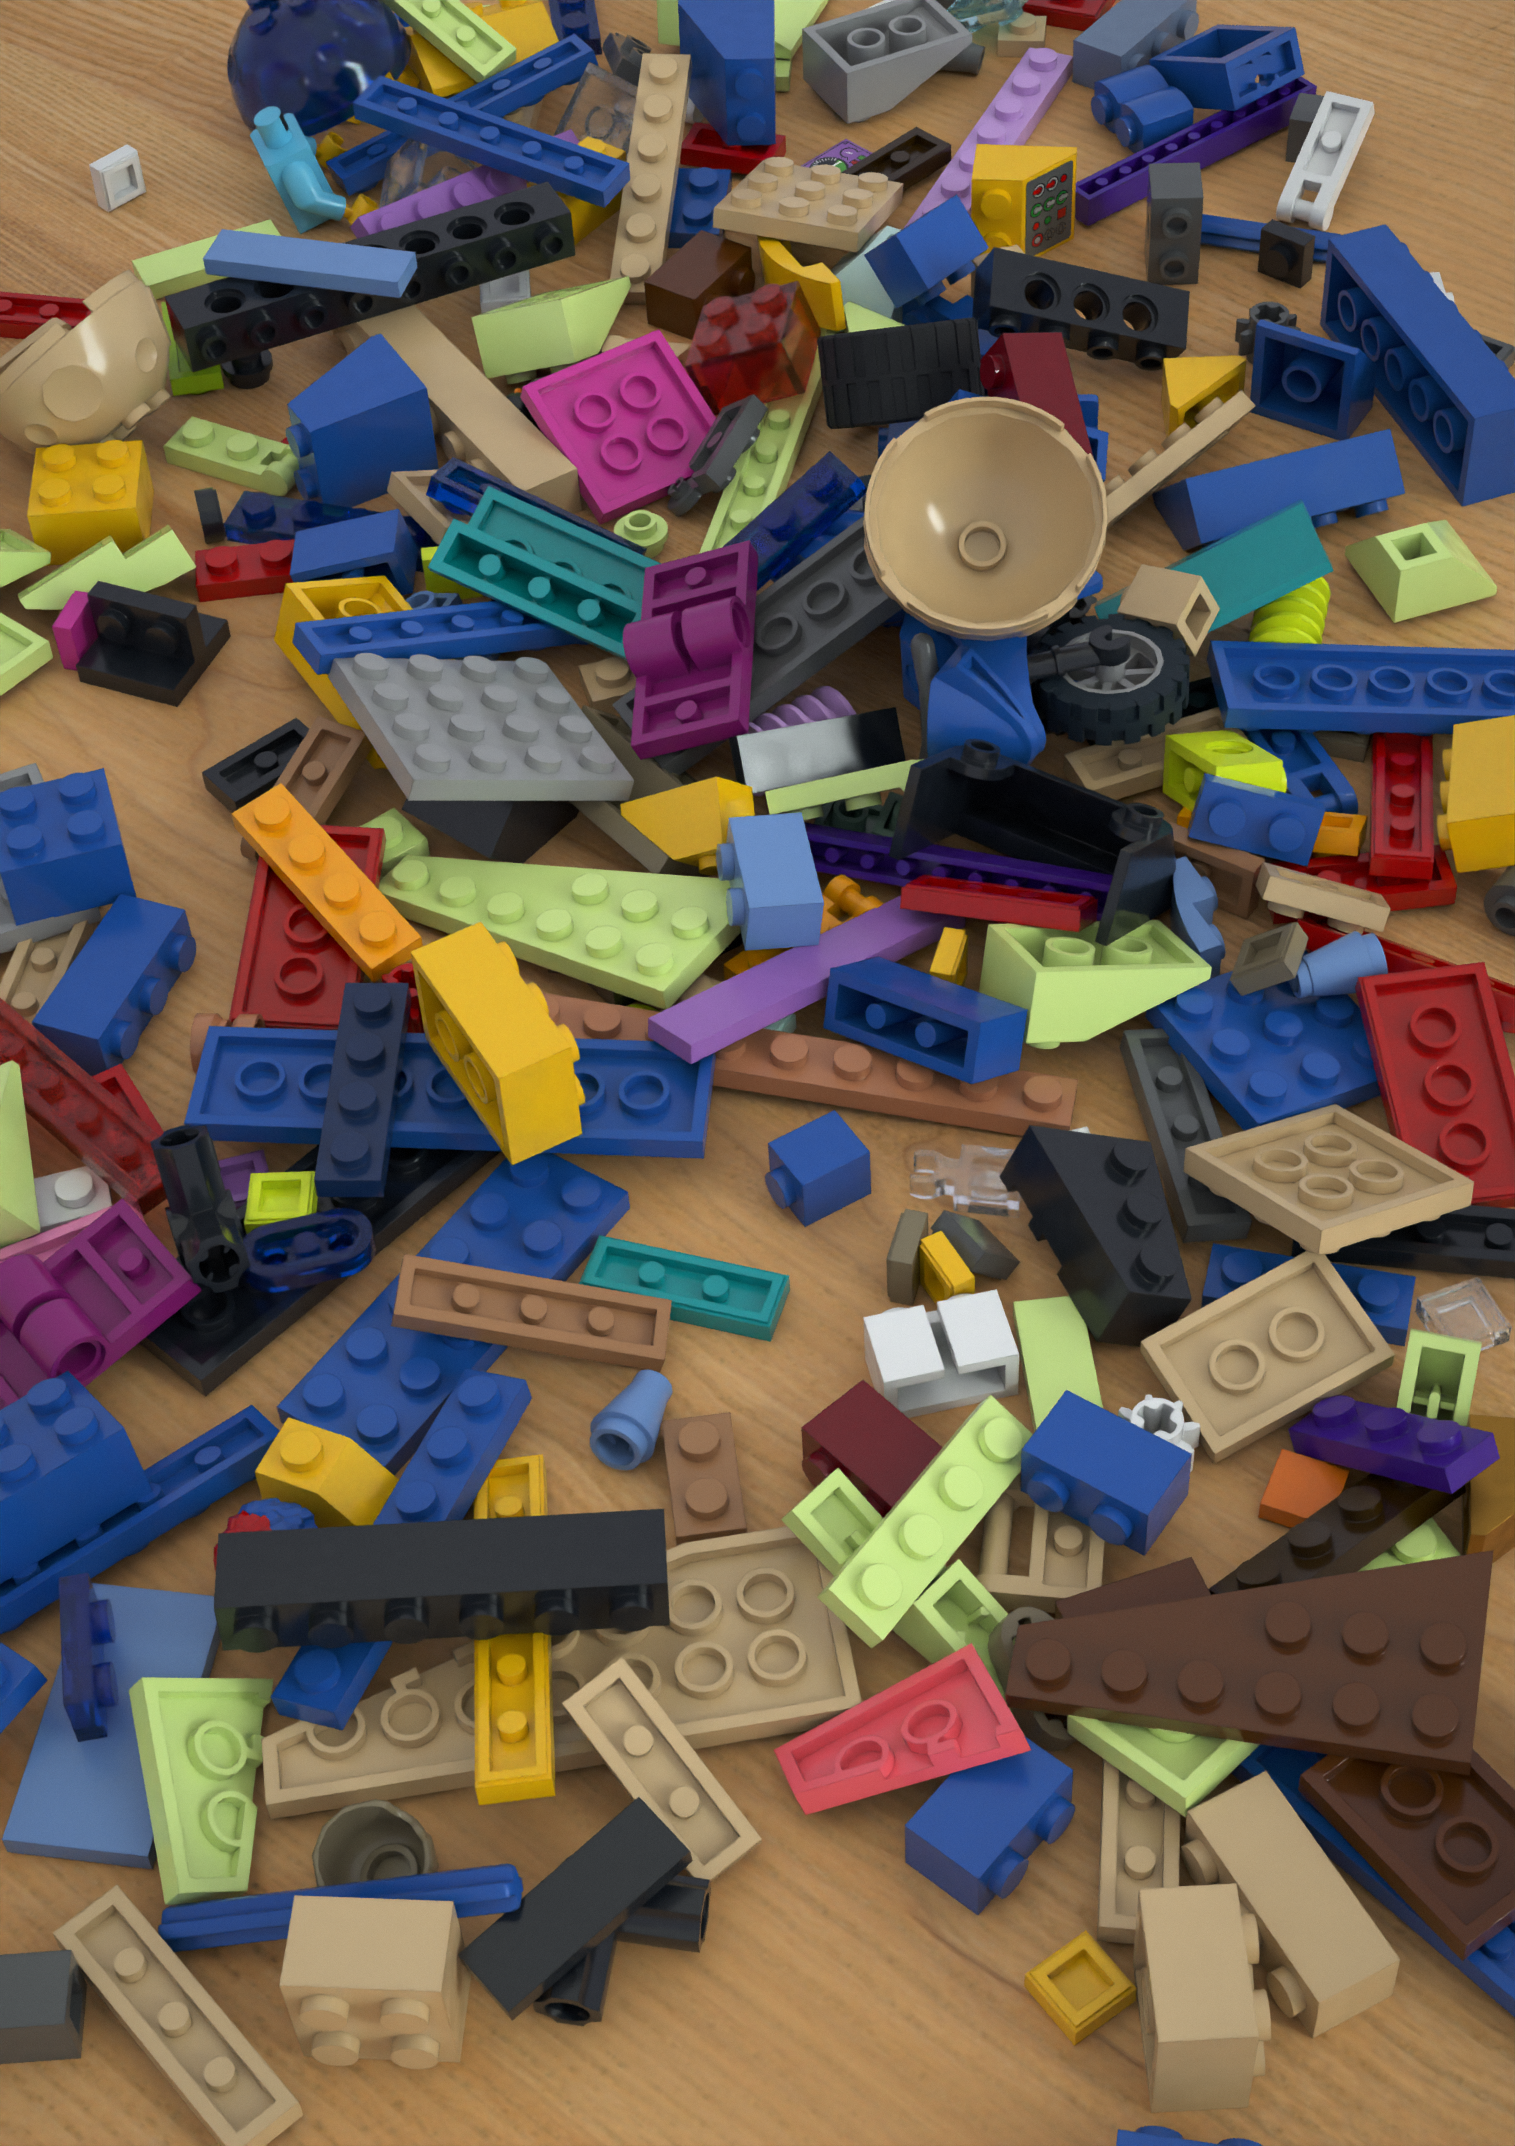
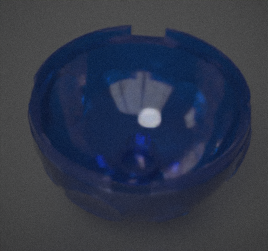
M246 0L249 9L245 12L232 39L228 53L227 73L231 95L243 122L251 133L257 129L254 124L255 115L264 108L275 106L281 110L283 115L293 113L304 136L309 137L326 131L353 117V102L380 75L384 77L390 72L393 79L397 80L409 61L411 42L400 21L382 0Z

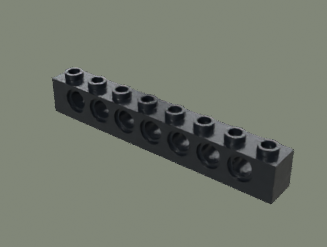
M544 182L343 243L415 252L418 268L401 298L228 277L165 296L174 340L192 372H196L575 256L571 212L549 182Z

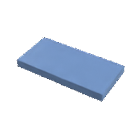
M86 1583L2 1837L7 1852L153 1869L157 1855L129 1689L142 1677H210L221 1639L214 1612V1596Z

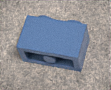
M802 812L728 818L726 843L717 844L716 848L717 871L720 881L729 880L731 889H727L726 893L728 921L730 926L740 927L745 951L819 945L824 900Z

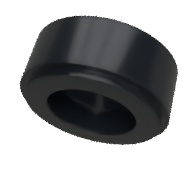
M209 487L194 490L205 543L223 541L226 533L216 489Z

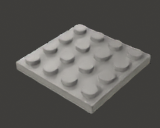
M360 653L353 658L333 659L331 671L328 675L329 680L408 801H629L634 779L546 662L532 657H520L516 661H491L481 656H467L463 660L437 659L424 654L412 655L409 659L383 658L372 653Z

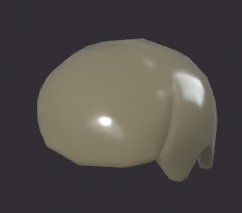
M378 1799L344 1806L322 1826L312 1853L317 1887L438 1872L439 1869L432 1836L426 1832L419 1821L390 1802Z

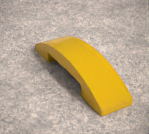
M757 235L763 281L772 300L790 315L811 325L833 331L846 329L841 283L823 262L802 267L792 256L790 241Z

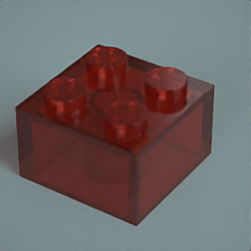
M799 281L783 285L768 284L753 293L734 298L729 296L719 297L703 306L684 367L714 415H719L723 407L753 394L762 403H767L805 393L821 330Z

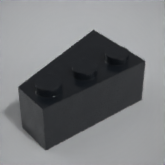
M1029 1125L999 1177L1008 1192H1019L1033 1216L1028 1224L1037 1241H1048L1062 1267L1057 1276L1096 1342L1140 1347L1142 1340L1177 1322L1192 1300L1151 1142Z

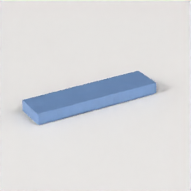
M226 229L220 231L203 258L206 274L394 298H401L418 268L415 252Z

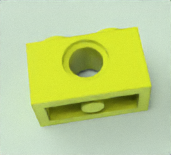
M1232 730L1165 735L1162 792L1191 812H1193L1204 773L1286 793L1287 778L1283 768V760Z

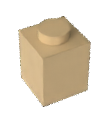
M1141 564L1131 585L1124 590L1121 596L1117 613L1125 615V619L1128 620L1138 618L1150 622L1156 628L1159 626L1169 628L1173 631L1174 640L1180 638L1184 642L1186 655L1195 657L1220 608L1202 576Z

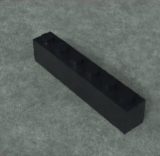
M664 1509L218 1533L214 1612L223 1650L241 1649L246 1652L260 1653L275 1647L317 1645L323 1648H340L349 1643L381 1641L413 1644L424 1639L451 1637L487 1640L498 1635L540 1632L546 1635L560 1636L575 1630L616 1628L622 1631H639L649 1626L670 1625Z

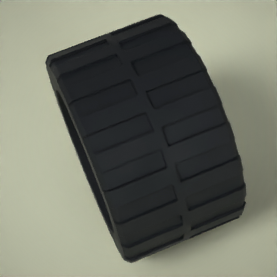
M974 317L820 336L817 340L826 422L830 429L918 421L924 417L925 412L948 403L959 389L985 396L984 387L980 379L981 353L978 325Z

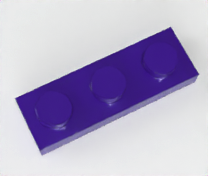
M1345 1395L1332 1396L1321 1400L1313 1407V1412L1288 1429L1295 1453L1453 1494L1500 1458L1492 1432L1462 1426L1451 1420H1437L1407 1413L1400 1408H1386L1357 1401Z

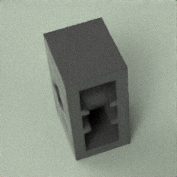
M1200 162L1149 164L1144 248L1147 282L1159 285L1198 284L1203 213Z

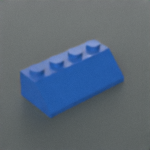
M1386 429L1185 478L1153 493L1152 497L1154 505L1185 551L1201 546L1205 548L1300 499L1303 500L1312 519V524L1317 529L1338 523L1336 514L1338 512L1354 509L1356 518H1361L1389 510L1387 500L1405 494L1391 429Z

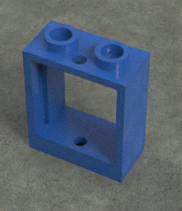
M1217 24L1149 59V64L1161 73L1168 86H1174L1181 90L1189 99L1193 108L1236 111L1305 74L1295 27ZM1257 75L1259 76V83H1255Z

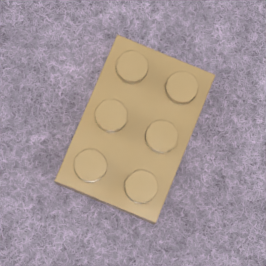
M1309 1251L1301 1253L1141 1341L1140 1346L1141 1354L1173 1403L1178 1400L1183 1402L1182 1413L1185 1421L1200 1424L1199 1442L1213 1464L1313 1410V1407L1321 1400L1338 1396L1393 1365L1395 1357L1394 1352L1327 1256Z

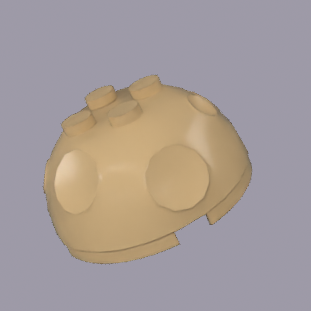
M131 270L117 275L82 301L91 311V314L67 333L57 322L0 375V434L18 445L19 449L35 455L36 448L50 447L56 444L81 445L104 443L109 440L124 441L137 429L136 424L146 415L150 416L171 397L164 388L169 366V347L171 345L169 333L152 290L142 280H139Z
M971 397L951 401L930 409L924 413L923 418L897 439L893 438L879 457L868 484L863 520L865 533L864 549L877 582L884 593L892 600H895L905 612L927 627L959 639L993 641L1012 637L1022 638L1047 627L1073 608L1077 602L1078 595L1094 574L1106 543L1108 523L1106 490L1091 453L1087 454L1067 430L1064 429L1065 424L1046 411L1025 402L1001 397Z

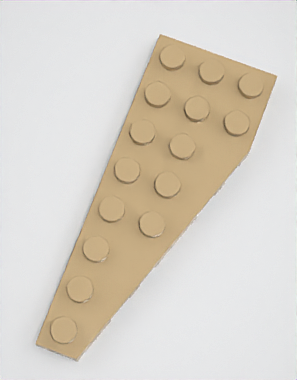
M787 1526L686 1542L667 1550L670 1625L649 1626L639 1631H622L611 1628L575 1630L565 1635H551L555 1772L605 1764L563 1709L562 1703L621 1657L628 1663L693 1750L808 1731L862 1702L846 1624L817 1598L835 1576ZM474 1640L452 1650L454 1658L419 1674L415 1667L391 1678L392 1687L357 1704L343 1731L301 1720L262 1738L265 1801L270 1819L338 1809L374 1799L386 1801L475 1786Z

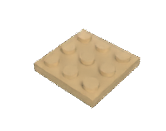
M770 157L754 168L714 207L713 228L858 252L902 203L903 183L888 181V177L881 173L867 172L857 176L841 173L840 168L833 165H816L809 168L794 165L793 160L789 158Z
M1337 1104L1187 1147L1185 1149L1183 1170L1189 1176L1209 1187L1210 1191L1215 1195L1229 1199L1253 1214L1254 1218L1259 1222L1271 1225L1297 1241L1306 1251L1318 1255L1332 1254L1339 1251L1342 1247L1369 1238L1384 1237L1389 1235L1391 1231L1422 1221H1433L1440 1218L1443 1214L1471 1206L1474 1181Z

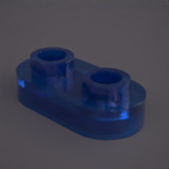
M336 1208L262 1225L252 1230L243 1239L250 1262V1267L243 1274L246 1281L253 1288L268 1293L287 1291L354 1275L365 1269L375 1255L376 1245L371 1223L359 1211L349 1208Z

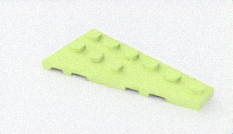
M406 855L380 880L378 889L406 919L448 934H453L478 922H482L495 942L505 941L516 958L663 1010L670 1008L741 933L739 926H730L728 921L726 893L727 889H731L729 880L720 881L719 878Z

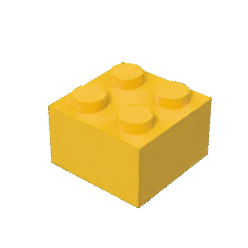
M109 440L104 443L81 445L56 444L50 447L36 448L27 518L34 543L51 552L50 564L46 566L64 565L110 535L122 554L150 536L154 488L143 440Z

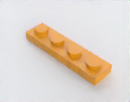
M282 783L231 813L235 829L264 859L269 867L373 983L381 979L383 974H388L397 966L411 959L410 951L423 946L422 937Z

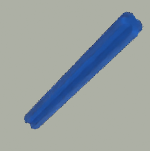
M506 1863L170 1905L162 1911L158 1934L173 1952L287 1939L294 1895L454 1901L458 1918L514 1912L521 1906V1893L524 1891L522 1877H519L516 1867Z

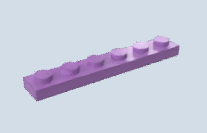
M572 129L554 136L576 145L579 143ZM482 165L359 216L350 228L358 239L527 188L529 181Z

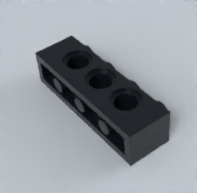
M994 247L976 269L972 317L977 320L978 329L987 330L992 336L997 338L1002 333L1062 332L1065 348L1087 352V355L1093 359L1110 360L1114 358L1135 363L1138 368L1143 370L1155 371L1163 369V358H1177L1186 350L1190 291ZM1026 298L1032 300L1036 304L1037 308L1031 306L1026 300ZM1075 309L1082 312L1086 319L1080 317ZM1124 320L1128 321L1132 325L1133 329L1129 328L1124 322Z

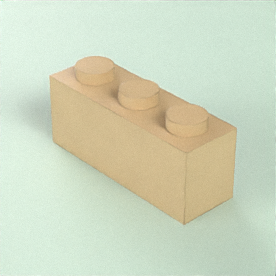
M1267 1771L1187 1811L1184 1845L1181 1846V1856L1184 1865L1197 1885L1237 1883L1241 1914L1254 1913L1259 1937V1960L1268 1972L1266 1979L1269 1990L1278 2007L1286 2016L1292 2018L1297 2015L1313 2039L1393 1995L1400 1958Z

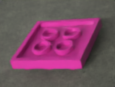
M659 329L523 386L520 396L543 435L577 468L580 493L600 525L668 496L667 491L673 483L677 486L676 480L683 477L685 481L690 479L694 471L689 467V462L716 420L715 415Z

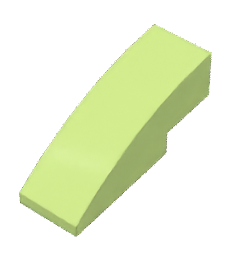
M169 525L123 554L110 535L18 593V597L25 609L62 610L75 591L89 593L98 581L146 592L167 584L196 568V565Z

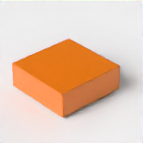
M1281 1449L1261 1499L1258 1517L1290 1528L1302 1523L1346 1490L1350 1470Z

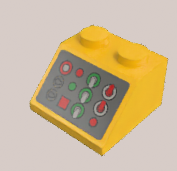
M976 144L971 179V218L989 247L980 255L991 252L994 247H1009L1017 244L1025 254L1039 257L1074 239L1077 147Z

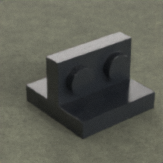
M98 581L87 594L98 638L76 664L80 682L178 707L231 637L228 621L198 613L197 606L194 604Z

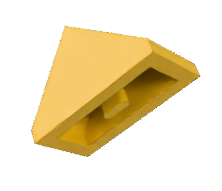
M1239 355L1163 358L1161 405L1166 438L1185 422L1191 429L1198 425L1194 417L1216 397H1219L1223 403H1226L1239 391L1242 390L1244 392L1247 359Z

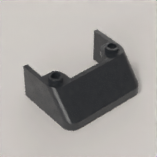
M967 739L964 745L954 746L911 765L889 852L890 857L901 860L953 834H957L1016 859L1113 875L1095 942L1104 946L1111 944L1171 908L1173 873L1176 870L1173 828L1163 819L1164 813L1161 810L1142 803H1122L1001 755V750L997 745L980 739Z

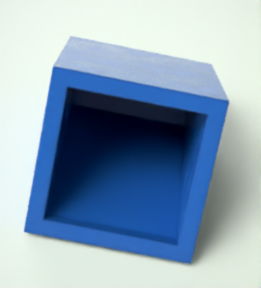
M678 0L680 54H691L693 67L689 90L691 101L727 146L776 144L774 0Z
M381 333L366 340L287 404L291 426L286 428V437L299 463V469L294 471L295 483L302 498L305 501L312 500L325 518L388 494L387 488L391 472L439 469L427 387Z

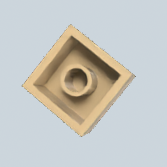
M1237 1883L1139 1889L1133 1969L1135 1986L1137 1988L1136 1994L1151 2113L1246 2108L1249 2105L1253 2077L1265 2075L1263 2041H1270L1271 2039L1270 2008L1266 1990H1254L1252 1964L1259 1963L1258 1928L1254 1913L1241 1914Z
M294 1895L279 1986L304 2056L313 2057L318 2062L332 2066L352 2065L358 2059L392 2060L395 2064L409 2069H428L434 2067L438 2062L460 2063L471 1973L462 1964L458 1956L465 1949L454 1901Z

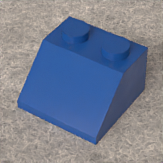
M1261 319L1256 325L1250 400L1255 404V407L1250 412L1339 441L1349 439L1372 408L1377 364L1360 349Z

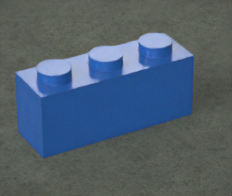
M120 893L32 1021L45 1064L94 1076L118 1064H122L125 1059H129L134 1054L140 1035L152 1017L158 1015L163 1010L169 991L181 973L190 969L195 959L196 941L191 935L184 909Z
M878 956L830 968L823 1028L969 1084H975L1019 1070L1028 1009Z

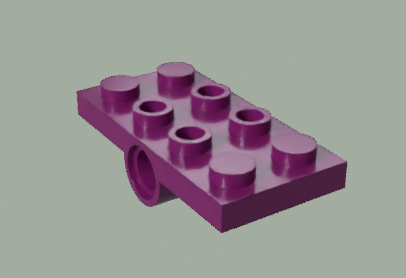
M750 540L645 568L641 620L626 624L623 630L625 656L631 671L636 677L631 747L640 760L748 734L759 556Z
M123 1198L44 1262L33 1254H19L0 1263V1410L27 1395L28 1391L37 1383L46 1379L56 1378L66 1371H69L86 1387L202 1291L198 1284L193 1282L189 1273Z

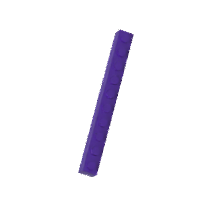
M1299 77L1236 111L1221 110L1076 182L1075 218L1086 226H1090L1147 197L1149 164L1200 162V169H1203L1289 125V118L1299 93L1316 95L1317 86L1303 77Z
M804 822L817 872L834 875L844 874L851 878L902 887L922 875H932L1094 896V899H1098L1097 921H1101L1113 875L934 844L901 860H897L889 856L893 837Z

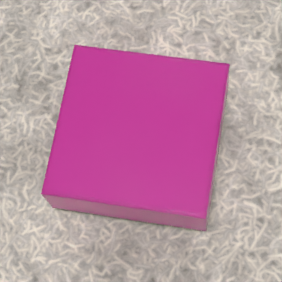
M75 591L52 625L64 669L77 671L76 664L98 638L87 596L88 592Z

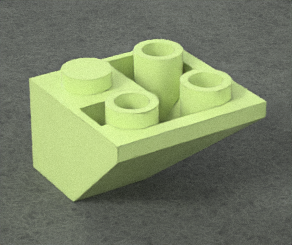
M1447 520L1419 524L1378 535L1345 547L1346 558L1393 623L1495 596L1497 593V585Z

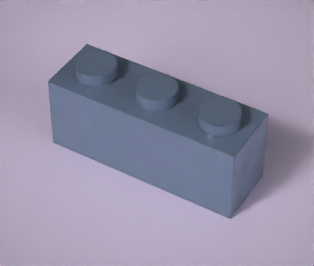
M1121 0L1073 40L1072 82L1094 89V82L1145 64L1150 65L1149 59L1192 38L1199 24V15L1196 12L1197 0Z

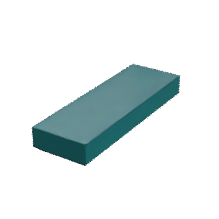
M601 1235L597 1239L579 1282L582 1285L672 1300L670 1320L769 1342L772 1340L790 1292L789 1275Z

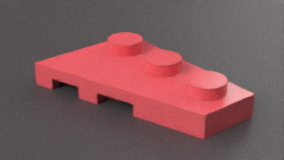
M972 1643L774 1749L792 1792L805 1815L1031 1751L1020 1726Z

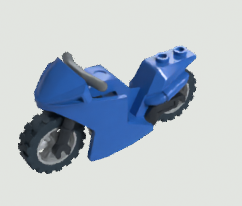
M871 475L857 477V482L850 484L847 481H843L833 486L834 491L831 493L823 492L816 499L817 506L811 505L808 511L807 531L774 526L763 530L765 547L763 564L767 577L775 583L863 517L866 492ZM1096 570L1078 595L1077 600L1098 593L1103 588V578ZM903 609L880 625L888 628L890 626L901 627L899 635L903 695L906 700L920 710L922 742L919 759H926L954 746L964 745L967 739H980L997 745L1001 750V755L1031 765L1038 753L1044 750L1046 735L1055 733L1056 736L1068 733V739L1081 743L1085 739L1095 740V745L1112 746V741L1123 740L1124 744H1133L1140 742L1141 736L1149 734L1151 737L1160 735L1165 732V725L1168 723L1174 725L1180 720L1182 708L1186 709L1188 706L1189 655H1186V646L1180 638L1173 639V631L1164 626L1156 628L1150 622L1138 618L1128 620L1122 614H1108V619H1097L1096 615L1080 618L1081 623L1072 625L1070 623V610L1047 627L1029 636L993 641L959 639L933 630Z

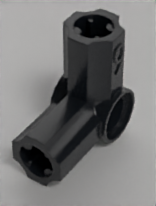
M183 1125L166 1130L160 1137L150 1143L169 1207L165 1208V1212L181 1264L187 1266L189 1275L191 1274L194 1283L204 1284L215 1293L238 1287L240 1276L250 1267L245 1249L247 1244L230 1189L225 1190L220 1174L221 1168L206 1125Z
M676 1875L533 2002L535 2012L546 2015L557 2023L584 2026L590 2022H601L617 1941L700 1953L702 1943L705 1940L709 1918L710 1880Z

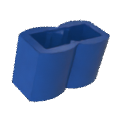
M1145 64L1094 82V97L1091 100V109L1095 120L1100 125L1104 124L1112 133H1115L1119 142L1124 147H1128L1134 154L1193 125L1194 108L1189 99L1178 88L1168 86L1161 73L1151 65Z

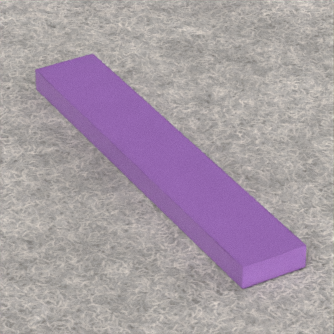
M900 895L878 908L869 910L820 934L819 945L793 947L649 1017L648 1037L688 1063L693 1064L826 997L830 968L878 956L896 962L940 940L944 927L964 928L965 917L900 909Z

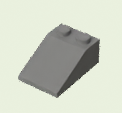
M894 0L803 28V79L847 124L863 122L872 116L890 111L968 47L972 43V33L936 0Z

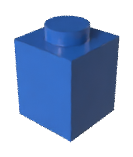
M835 1110L768 1143L770 1172L765 1174L768 1191L775 1203L782 1209L789 1207L804 1227L871 1194L870 1151Z

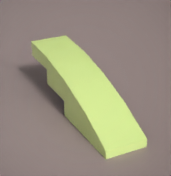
M837 1468L781 1520L835 1576L881 1522L883 1517L842 1471ZM958 1559L948 1567L944 1565L892 1631L932 1664L972 1643L1006 1702L1005 1692L990 1660L988 1641L994 1627L1008 1613ZM1009 1707L1010 1711L1012 1712V1714H1013V1716H1014V1712H1013L1012 1708Z

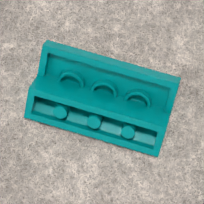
M488 486L468 524L453 518L428 568L440 576L627 661L623 646L624 627L628 623L641 620L645 568L661 563Z
M1302 499L1165 567V569L1202 576L1220 608L1208 633L1334 571ZM1127 587L1097 601L1094 608L1099 619H1108V614H1118L1117 610L1120 606L1121 596Z

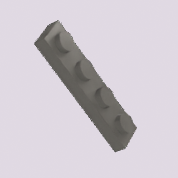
M1162 1028L1124 1030L1119 1048L1182 1242L1247 1239L1252 1223L1249 1212L1229 1199L1215 1195L1210 1191L1209 1187L1183 1172L1185 1149L1187 1147L1223 1137L1203 1078L1182 1052L1179 1057L1168 1044L1169 1036Z

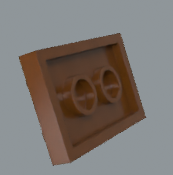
M1474 1749L1472 1750L1470 1775L1329 1754L1300 1775L1299 1792L1462 1961L1515 1921V1790Z

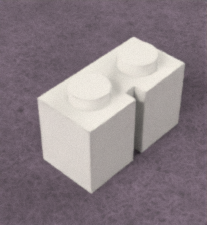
M997 1289L976 1294L963 1293L952 1296L947 1300L938 1301L937 1310L926 1312L924 1305L910 1308H892L881 1314L863 1317L865 1360L874 1389L908 1418L981 1403L990 1395L995 1399L1018 1395L1019 1352Z

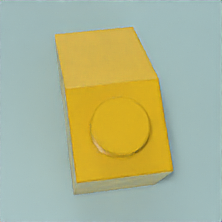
M718 776L620 804L621 816L674 861L699 867V873L704 875H718L716 848L717 844L726 843L728 818L755 816L752 787Z
M289 1417L255 1470L262 1500L265 1498H278L281 1502L297 1503L302 1508L306 1507L314 1514L315 1524L318 1528L373 1525L399 1481L396 1476L351 1438Z

